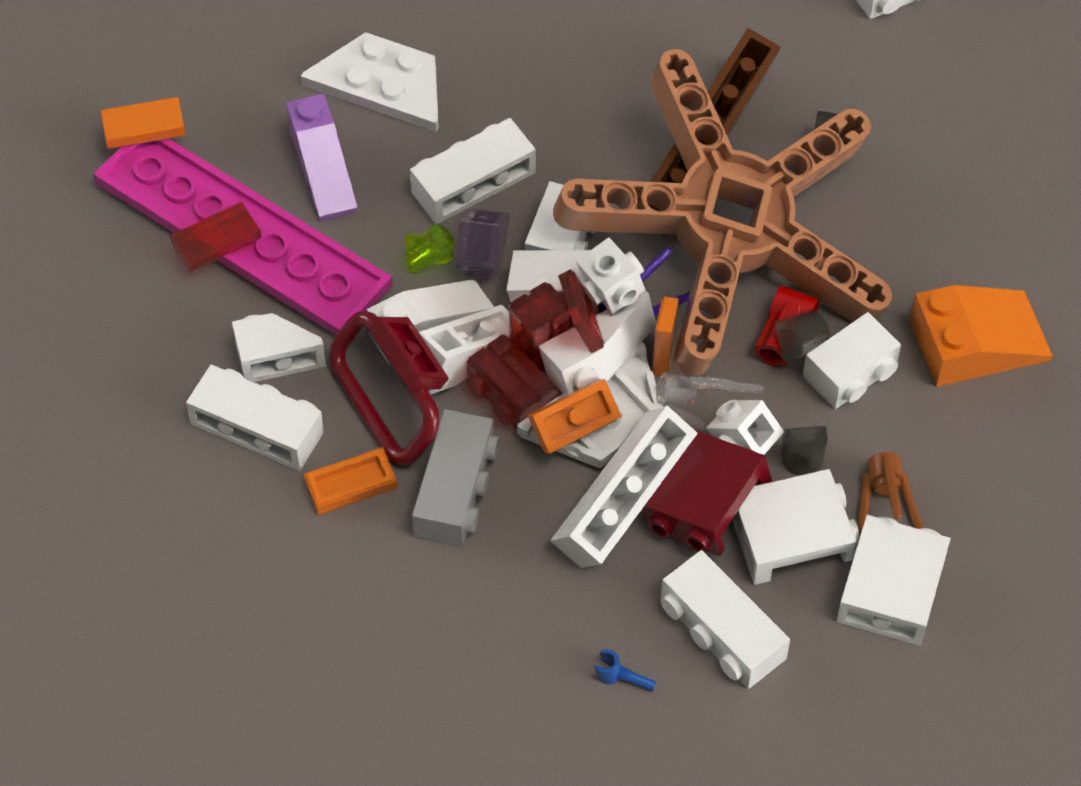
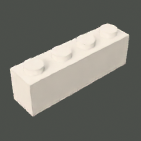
M667 405L646 412L550 541L580 568L602 564L695 438L697 432Z

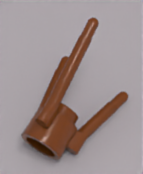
M879 452L872 455L868 460L869 472L861 475L862 494L857 522L859 534L861 535L866 516L868 515L873 489H875L878 495L889 496L895 520L902 518L898 494L901 490L913 527L917 529L923 528L922 520L909 487L908 474L902 471L901 457L894 452Z

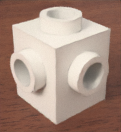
M610 237L576 260L585 282L582 285L584 291L595 305L602 302L612 314L623 306L632 304L641 293L646 291L640 274L644 272L642 265L632 252L629 251L624 254Z
M730 400L720 406L716 412L717 416L706 427L713 437L761 454H765L784 433L762 400Z

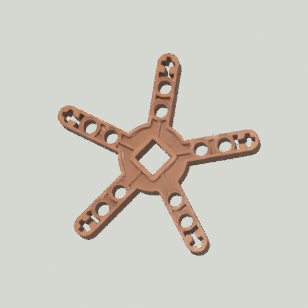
M670 49L664 52L650 80L651 89L688 171L682 183L571 179L562 187L553 207L554 220L564 229L574 231L676 235L687 253L698 261L674 353L676 366L687 375L697 376L703 374L718 354L739 273L755 270L765 264L814 298L820 299V302L851 323L867 312L878 320L892 300V291L884 280L794 221V196L845 163L858 152L871 130V122L867 115L857 109H846L768 161L752 153L733 150L691 56L683 50ZM683 106L690 108L692 111L687 110ZM698 140L705 142L707 145L700 143ZM787 169H788V170H791V171L794 172L796 175L791 174L789 171H787ZM718 197L753 209L749 226L712 214L716 198ZM609 203L616 204L621 210L614 209ZM649 205L657 207L660 211L653 210ZM795 253L802 255L806 260L800 259ZM709 276L717 278L722 284L712 281ZM829 276L835 277L839 283L833 281ZM700 311L709 313L713 319L704 317ZM696 340H703L700 344L699 350L696 351Z

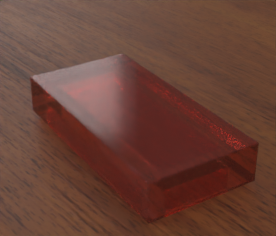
M242 202L170 235L171 244L189 272L262 238L260 228Z
M571 269L558 275L572 322L591 353L603 348L605 342L591 299L584 291L580 279L575 271Z

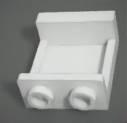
M830 469L754 486L733 517L732 523L754 585L771 581L772 569L838 553L841 554L843 562L853 560L855 547L860 539L858 526L854 519L849 520L844 509L846 508L844 489L840 483L835 484Z
M867 515L841 599L836 622L921 646L951 538L942 536L932 529H917L899 524L896 520L889 517Z

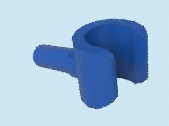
M608 649L600 652L601 660L608 665H613L607 669L597 665L594 666L596 675L602 683L612 684L620 679L653 691L656 684L655 680L621 666L616 652Z

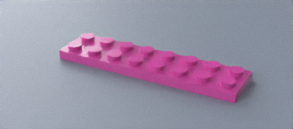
M169 138L122 146L93 174L95 184L335 336L354 313L367 311L393 286L392 276Z

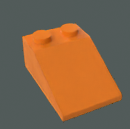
M951 285L915 293L909 322L936 387L1047 362L1053 358L1024 290Z

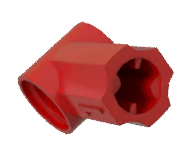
M780 285L773 298L768 321L755 345L754 354L759 356L763 363L772 367L787 366L802 333L809 331L815 319L820 299Z

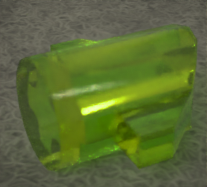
M433 224L420 235L410 232L404 236L408 270L412 274H419L432 265L445 264L454 259V237L442 224Z

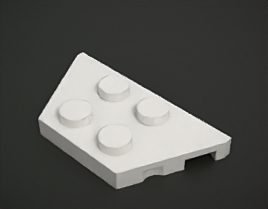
M365 32L304 71L301 75L302 86L433 132H437L439 129L434 55Z
M643 342L638 345L607 381L622 417L556 450V452L600 469L608 464L646 412L663 407L661 399L657 396L653 371H650L646 357L647 350ZM561 394L560 396H558L557 398H555L554 400H552V401L549 402L548 404H550V403H552V402H554V401H556V400H558V399L564 397L565 395H564V394ZM529 418L517 424V434L521 438L540 445Z

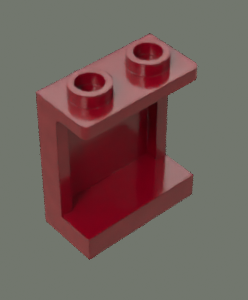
M695 430L697 435L642 510L648 528L656 536L663 539L670 537L678 540L697 552L702 550L704 553L709 552L721 556L725 550L722 540L723 532L753 487L770 483L772 478L764 454Z

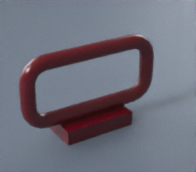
M365 310L354 313L343 325L331 344L329 354L330 366L380 447H383L386 456L393 463L402 466L413 464L434 440L439 429V410L428 391L441 390L449 377L409 317H378L375 313ZM363 327L368 329L421 410L423 417L422 427L405 449L399 446L346 362V351Z

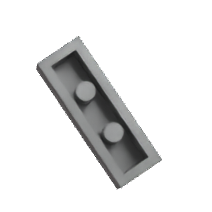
M444 409L412 514L413 537L463 547L467 532H475L479 517V508H475L478 496L485 497L490 473L485 471L488 460H496L499 449L500 437L494 436V419Z

